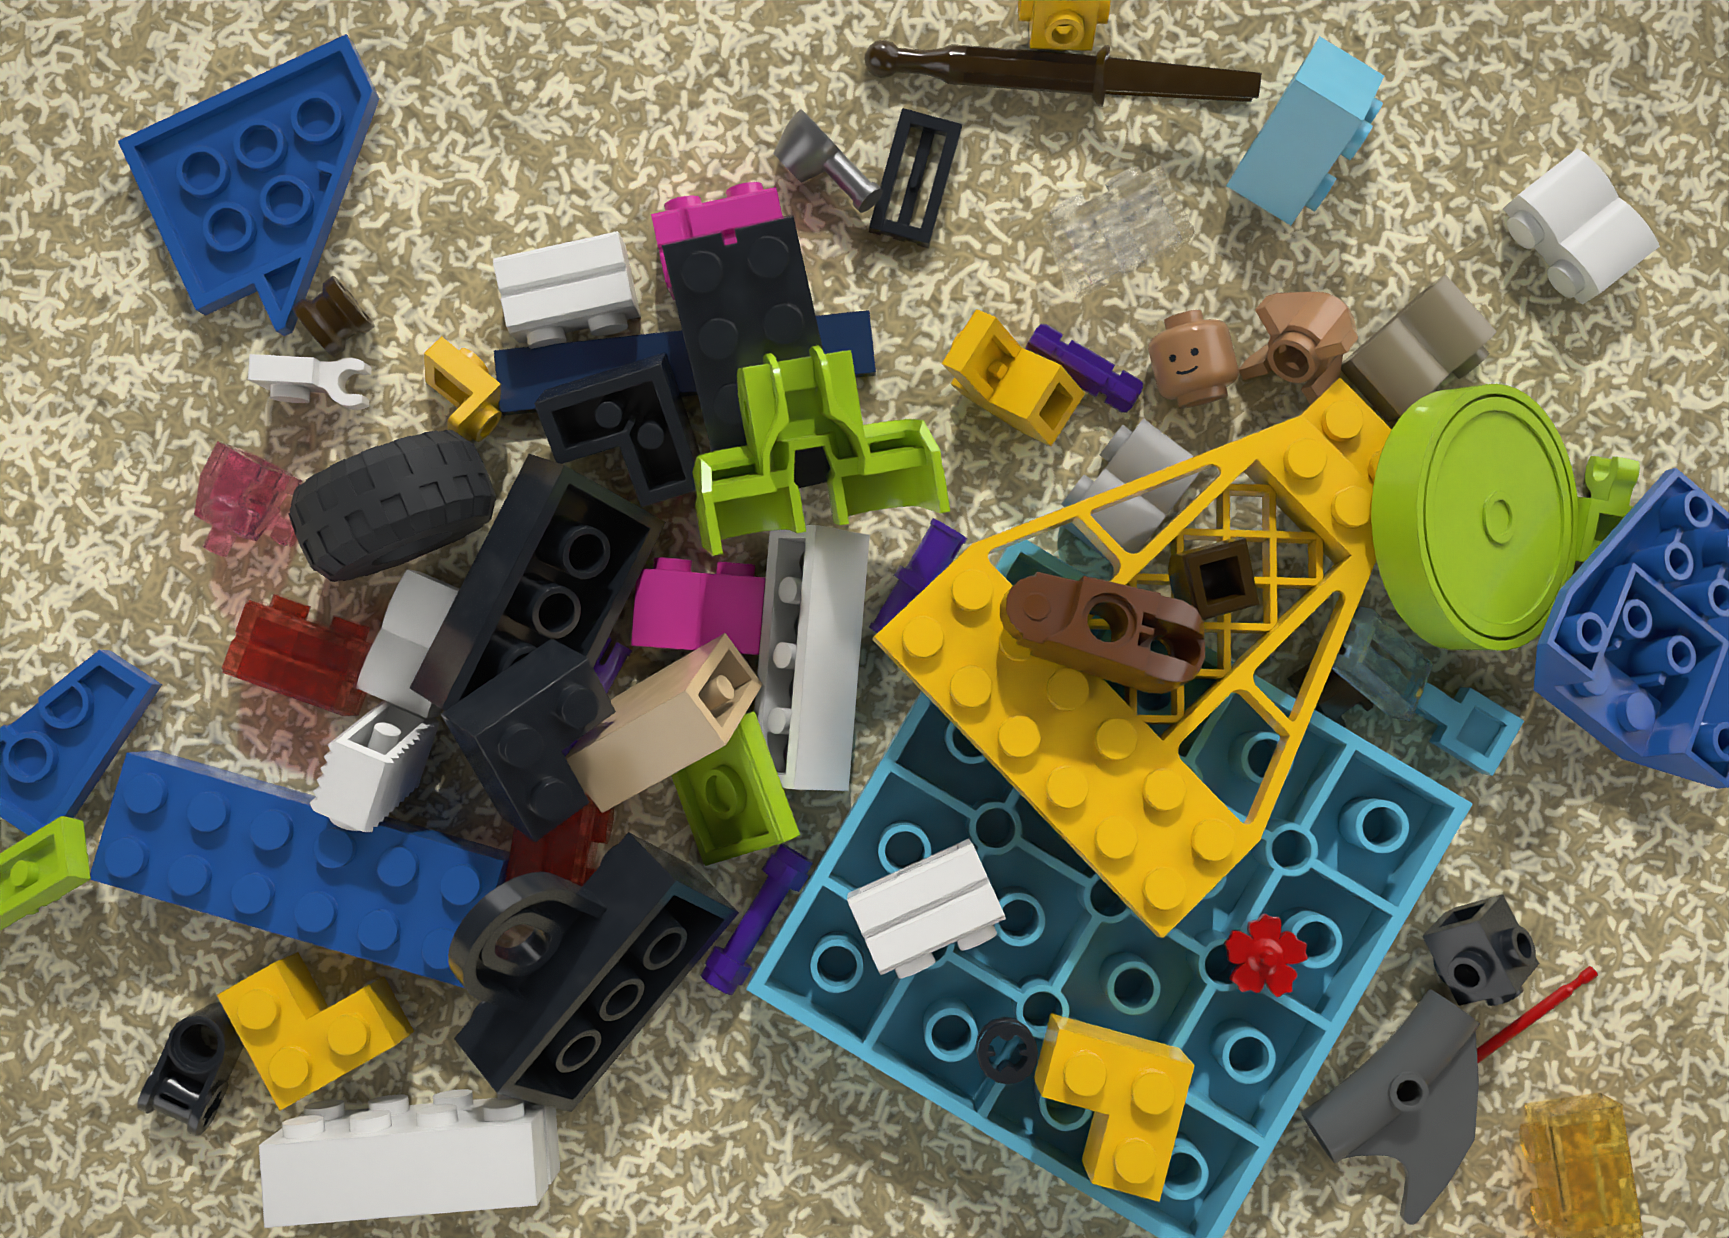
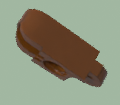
M1036 572L1033 576L1020 579L1004 594L1000 603V619L1004 629L1013 638L1017 639V645L1032 649L1030 655L1147 693L1163 694L1193 680L1200 671L1205 659L1204 622H1202L1197 609L1183 600L1161 596V593L1088 576H1083L1076 581ZM1088 614L1097 615L1107 622L1111 630V642H1103L1091 633L1088 626ZM1152 640H1159L1166 647L1168 656L1152 652L1150 650Z

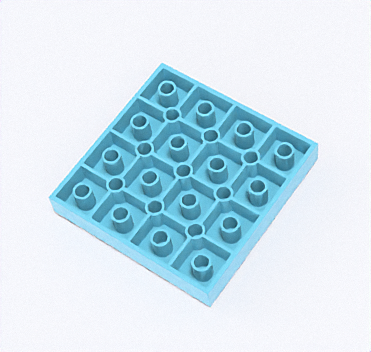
M1028 540L1005 548L994 566L1012 585H1015L1020 579L1033 576L1036 572L1076 581L1083 576H1087ZM1094 615L1091 619H1103V618H1101V617H1099V616H1097V615ZM1090 629L1097 639L1103 642H1111V630ZM1152 640L1150 650L1168 656L1166 647L1159 640ZM1205 646V659L1201 669H1217V652ZM1253 674L1256 686L1288 718L1296 699ZM1104 679L1124 700V685ZM1193 679L1184 684V711L1217 679ZM1137 690V715H1171V691L1160 694ZM920 691L755 969L746 990L1156 1237L1222 1238L1473 803L1314 710L1260 841L1164 938H1160L1143 923L939 708ZM1232 692L1180 743L1178 753L1180 759L1243 823L1248 816L1280 736L1239 694ZM1147 724L1158 736L1170 726ZM970 839L1006 917L1005 920L994 924L997 935L985 943L963 951L960 950L957 942L932 952L936 962L914 975L899 979L895 969L880 975L848 904V893ZM1264 913L1281 919V933L1291 931L1298 940L1307 944V960L1297 964H1287L1295 969L1297 978L1292 982V992L1284 993L1280 997L1273 995L1266 987L1265 982L1261 992L1256 993L1251 990L1241 992L1237 985L1230 980L1231 973L1238 964H1234L1227 959V949L1224 941L1228 939L1232 930H1238L1249 935L1247 930L1248 922L1257 920ZM1050 1014L1180 1048L1194 1064L1160 1202L1091 1183L1082 1164V1157L1094 1111L1041 1097L1034 1080ZM1000 1017L1016 1018L1028 1027L1036 1041L1038 1049L1037 1064L1032 1073L1021 1082L1013 1084L997 1083L987 1077L979 1065L975 1049L977 1035L982 1027L992 1019ZM998 1035L990 1043L996 1055L989 1057V1059L996 1065L1004 1059L1016 1064L1023 1056L1020 1055L1017 1045L1023 1044L1024 1041L1017 1035L1009 1041L1003 1040Z

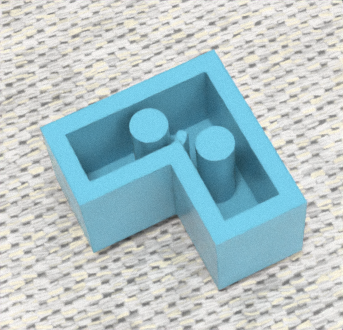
M1319 36L1226 186L1290 226L1304 206L1315 212L1336 180V177L1328 172L1337 158L1342 155L1351 160L1373 127L1371 123L1383 105V102L1375 98V95L1384 75Z

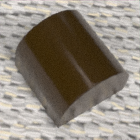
M1235 537L1171 555L1168 564V574L1173 597L1195 607L1202 621L1260 605L1246 538Z

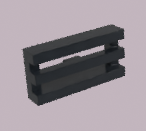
M902 108L880 185L883 192L875 204L869 225V233L891 236L895 240L913 242L917 246L929 249L963 124ZM912 127L923 131L898 221L895 222L886 219V215ZM938 134L945 136L946 139L921 228L910 226L934 135Z

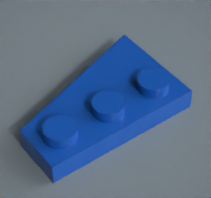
M98 650L42 694L35 706L12 724L3 725L0 728V817L28 836L60 816L74 818L163 684L111 650Z

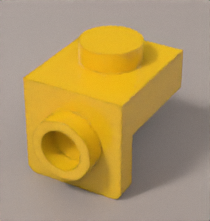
M441 336L424 352L425 382L458 408L448 418L447 429L453 430L467 441L474 439L476 442H480L494 430L502 415L499 411L501 383L489 375L487 366L475 353L466 348L458 350Z

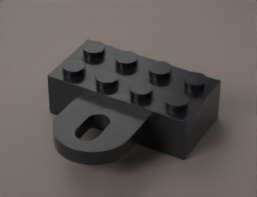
M630 832L624 836L619 844L607 851L601 860L600 866L582 887L548 872H534L515 877L483 897L464 917L452 938L448 953L449 967L468 993L474 998L481 1000L473 1010L471 1019L455 1036L454 1040L496 1093L572 1112L739 912L689 863ZM526 924L534 927L532 934L515 947L505 948L496 944L507 930L516 925Z

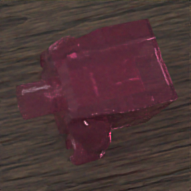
M217 441L200 474L194 510L196 517L212 525L202 546L212 553L227 557L237 537L257 541L264 531L272 530L270 535L272 540L284 546H287L289 543V547H293L297 538L290 519L279 514L280 506L288 494H294V490L298 485H301L303 480L253 452Z

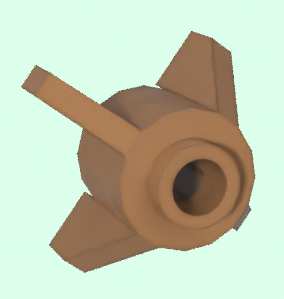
M1285 292L1268 295L1255 311L1270 335L1269 342L1246 359L1239 368V373L1243 380L1269 374L1273 370L1280 378L1288 382H1306L1301 390L1311 405L1332 383L1340 378L1343 354L1347 353L1358 339L1354 317L1345 303L1329 293Z

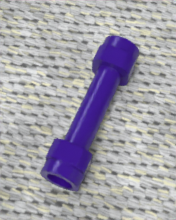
M783 843L779 845L775 853H771L761 869L768 875L767 879L724 948L714 946L704 962L706 966L700 974L702 979L728 995H733L737 987L743 985L752 970V967L746 963V960L789 890L792 889L797 892L801 890L809 877L807 873L813 865L810 859Z

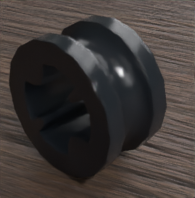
M1010 1017L992 1019L982 1027L977 1035L976 1054L979 1065L987 1077L997 1083L1013 1084L1021 1082L1032 1073L1037 1064L1038 1049L1032 1033L1024 1023ZM998 1035L1005 1041L1011 1040L1015 1035L1020 1037L1024 1041L1023 1044L1017 1045L1020 1055H1023L1020 1061L1013 1064L1011 1061L1004 1059L998 1065L991 1062L989 1057L996 1055L993 1046L990 1045L992 1040Z

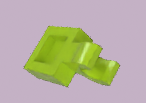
M1590 456L1585 470V482L1591 492V498L1578 497L1579 522L1575 562L1584 563L1634 507L1629 504L1633 488L1639 477V461L1622 457L1608 459Z

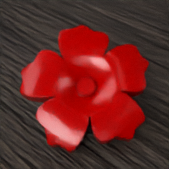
M1265 913L1257 920L1248 922L1247 930L1249 935L1238 930H1232L1228 939L1224 941V945L1227 949V959L1234 964H1238L1230 976V980L1237 985L1238 989L1241 992L1251 990L1260 993L1265 982L1266 987L1276 997H1280L1284 993H1291L1292 982L1297 978V972L1287 964H1297L1307 960V944L1298 940L1291 931L1281 933V919Z

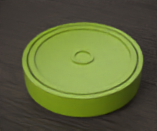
M1485 384L1430 393L1412 404L1394 425L1383 447L1375 474L1371 506L1372 536L1376 561L1386 592L1398 614L1408 627L1420 638L1439 648L1448 650L1503 651L1519 648L1535 639L1543 631L1557 594L1571 578L1575 566L1579 508L1575 478L1565 445L1547 413L1536 401L1517 388L1503 384Z

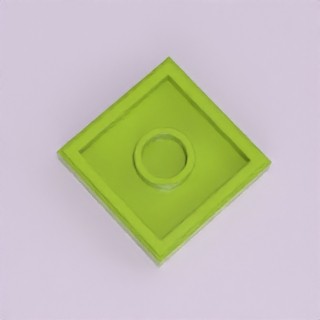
M755 711L743 716L725 746L671 775L705 866L778 845L800 836Z

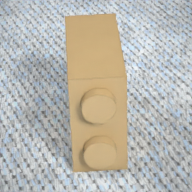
M724 633L612 698L610 701L616 712L580 737L565 758L584 793L589 795L603 813L725 746L763 684L727 634Z

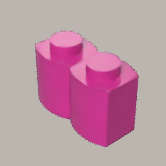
M655 557L653 569H642L636 581L631 646L696 650L726 633L740 654L759 655L766 578L755 577V565L717 562L716 574L691 572L692 560Z

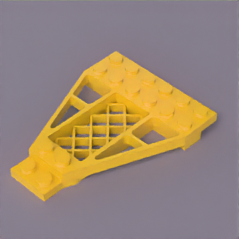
M1338 378L1297 417L972 543L874 636L873 641L1157 937L1164 938L1262 837L1376 563L1371 524L1373 485L1380 455L1392 429L1341 378ZM1213 466L1219 470V475L1138 553L1126 552L1091 516V514ZM1244 472L1255 484L1231 483ZM1230 496L1262 497V530H1230ZM1216 498V529L1185 528ZM1276 505L1302 532L1277 531ZM1072 522L1113 565L1114 574L1109 582L1137 588V584L1170 585L1169 574L1139 573L1170 542L1171 555L1184 551V540L1220 542L1235 537L1246 538L1247 542H1262L1263 577H1254L1256 588H1263V623H1231V613L1217 616V622H1204V632L1217 633V669H1200L1194 679L1217 680L1185 711L1184 685L1171 691V715H1137V689L1124 685L1123 700L1103 678L1030 655L1032 649L1016 644L1017 639L1013 638L1004 629L1000 619V603L1004 594L1013 585L991 564L988 555ZM1277 543L1308 544V578L1277 577ZM1323 553L1334 563L1324 575ZM1277 589H1308L1277 620ZM1337 591L1340 593L1291 713L1287 718L1256 686L1253 679L1254 671L1333 592ZM1088 614L1089 629L1110 630L1109 625L1104 619H1091L1094 615ZM1231 633L1263 634L1231 665ZM1232 692L1239 694L1280 736L1248 816L1243 823L1180 759L1178 753L1180 743ZM1147 724L1170 726L1158 736Z

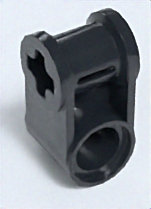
M221 1002L209 1004L175 1024L169 1033V1038L156 1067L141 1090L137 1103L138 1110L147 1114L157 1110L187 1124L188 1133L195 1136H200L214 1120L228 1089L229 1077L244 1047ZM202 1025H207L215 1032L218 1039L217 1050L210 1048L203 1041L201 1036Z

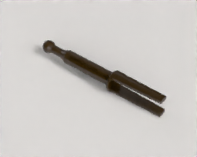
M879 40L869 46L864 57L868 71L873 76L879 78L890 77L896 72L932 76L947 84L1092 95V99L1099 107H1103L1105 94L1252 102V98H1259L1262 73L1113 58L1109 57V45L1102 47L1096 55L956 44L938 49L920 50L898 48L893 42Z

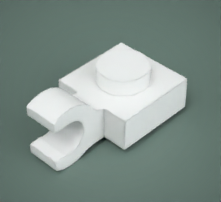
M249 354L248 380L270 390V399L308 403L310 402V392L328 393L335 402L352 410H361L369 407L370 399L359 394H347L345 384L347 379L354 374L371 375L372 367L356 358H344L339 361L325 362L319 361L314 357Z

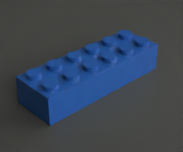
M157 750L126 753L91 868V880L464 988L449 967L448 953L452 938L464 917L483 897L498 886L511 880L518 854L390 817H384L383 822H379L378 827H373L372 832L346 830L333 824L329 817L313 811L310 802L316 797L314 795Z

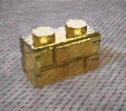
M1602 1093L1525 1103L1528 1123L1520 1125L1519 1138L1527 1161L1535 1165L1538 1188L1530 1189L1529 1201L1537 1225L1541 1229H1545V1232L1553 1238H1642L1644 1235L1622 1104Z

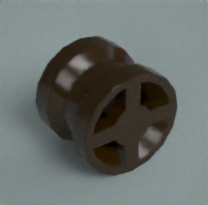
M331 276L323 283L322 293L314 299H301L292 306L296 316L309 333L333 357H336L345 350L346 340L355 333L366 334L375 327L373 321L359 306L357 300L335 276Z

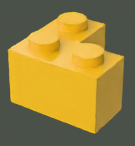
M299 952L270 964L217 994L279 1111L396 1046L415 1032L384 976L328 1007Z
M1050 1014L1034 1080L1041 1097L1094 1111L1082 1157V1164L1091 1183L1160 1202L1194 1064L1180 1048Z

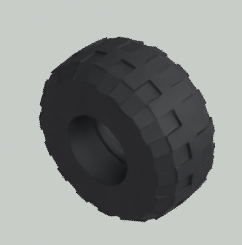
M435 430L375 446L357 455L343 459L330 465L325 470L312 475L294 490L288 515L296 538L311 569L317 571L331 582L348 581L402 565L479 530L492 519L496 495L488 472L474 443H470V441H467L453 430Z

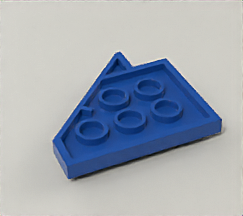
M347 34L118 140L119 146L196 311L206 316L258 292L275 331L283 336L293 333L298 317L292 306L307 296L380 99L354 43Z

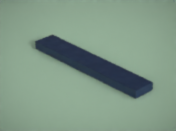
M869 310L816 316L824 354L851 350L855 378L876 376ZM679 330L557 343L533 349L520 347L494 350L496 380L501 383L499 411L503 416L537 412L534 403L545 389L663 352L667 353L681 397L698 395L683 332Z

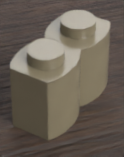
M1444 275L1425 288L1344 360L1341 371L1384 419L1390 422L1400 418L1420 398L1438 391L1436 387L1450 373L1453 372L1460 379L1476 368L1490 354L1483 345L1497 331L1448 276Z

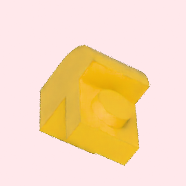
M978 309L975 310L964 329L957 334L952 342L950 351L941 363L954 376L951 385L963 396L1021 433L1051 447L1085 395L1062 365L1022 348L996 317Z

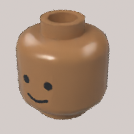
M1201 310L1185 311L1164 319L1166 330L1158 333L1148 344L1151 364L1160 395L1168 400H1177L1179 409L1200 406L1227 397L1226 387L1234 383L1239 376V369L1227 324L1216 319L1204 320Z

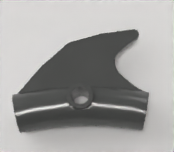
M1431 989L1427 990L1399 1028L1365 1063L1337 1087L1301 1111L1305 1122L1315 1138L1335 1164L1345 1158L1375 1155L1389 1156L1401 1162L1405 1170V1183L1400 1216L1409 1225H1414L1420 1220L1449 1184L1473 1144L1476 1132L1479 1089L1476 1029L1480 1023ZM1404 1081L1403 1087L1399 1091H1397V1088L1400 1085V1083Z

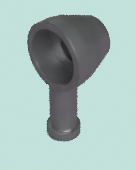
M802 109L791 118L773 153L801 183L826 172L853 200V206L860 213L866 212L873 207L880 199L883 190L875 182L871 183Z

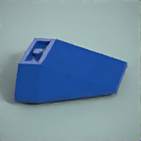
M1673 468L1666 470L1559 590L1537 644L1533 690L1621 759L1717 789L1729 788V512L1680 470Z

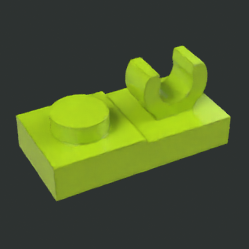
M60 816L0 853V931L26 915L36 914L39 912L40 907H45L54 901H58L65 894L91 880L83 820Z

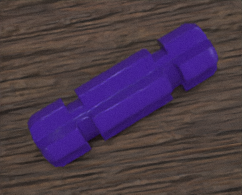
M1040 324L1035 329L1025 347L1026 350L1062 365L1083 391L1095 398L1098 393L1106 396L1104 403L1117 411L1127 413L1133 407L1144 385L1139 378L1125 370L1120 375L1112 371L1115 364L1074 340H1071L1069 345L1061 341L1064 334L1047 324Z

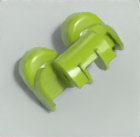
M817 345L810 348L809 357L777 362L772 353L765 354L763 364L739 368L737 371L738 397L747 445L705 453L696 458L692 473L697 492L695 508L702 547L712 556L723 554L721 540L773 530H790L796 534L806 532L800 491L794 483L795 451L823 446L831 468L827 475V488L833 523L839 526L849 524L848 517L897 507L915 506L940 514L950 512L941 450L924 420L921 419L893 420L863 425L851 350L824 354L823 349Z

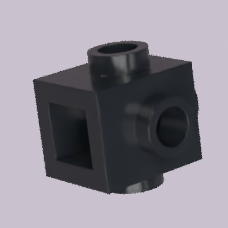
M1503 894L1458 906L1443 913L1422 936L1433 956L1434 967L1438 976L1448 985L1458 1006L1485 1000L1488 1006H1497L1515 999L1523 993L1524 988L1522 985L1540 964L1536 958L1535 945L1530 934L1525 928L1519 926Z

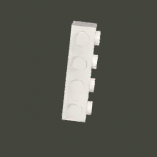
M805 525L806 532L797 534L790 530L770 531L757 675L763 685L756 695L754 711L783 788L849 791L870 535L820 525Z

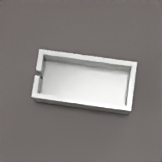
M468 1089L437 1093L433 1095V1103L409 1105L407 1095H387L368 1101L369 1108L345 1110L343 1100H325L304 1106V1114L282 1122V1128L259 1145L264 1228L537 1206L548 1190V1185L553 1182L560 1171L556 1108L498 1093V1098L473 1100L472 1090Z

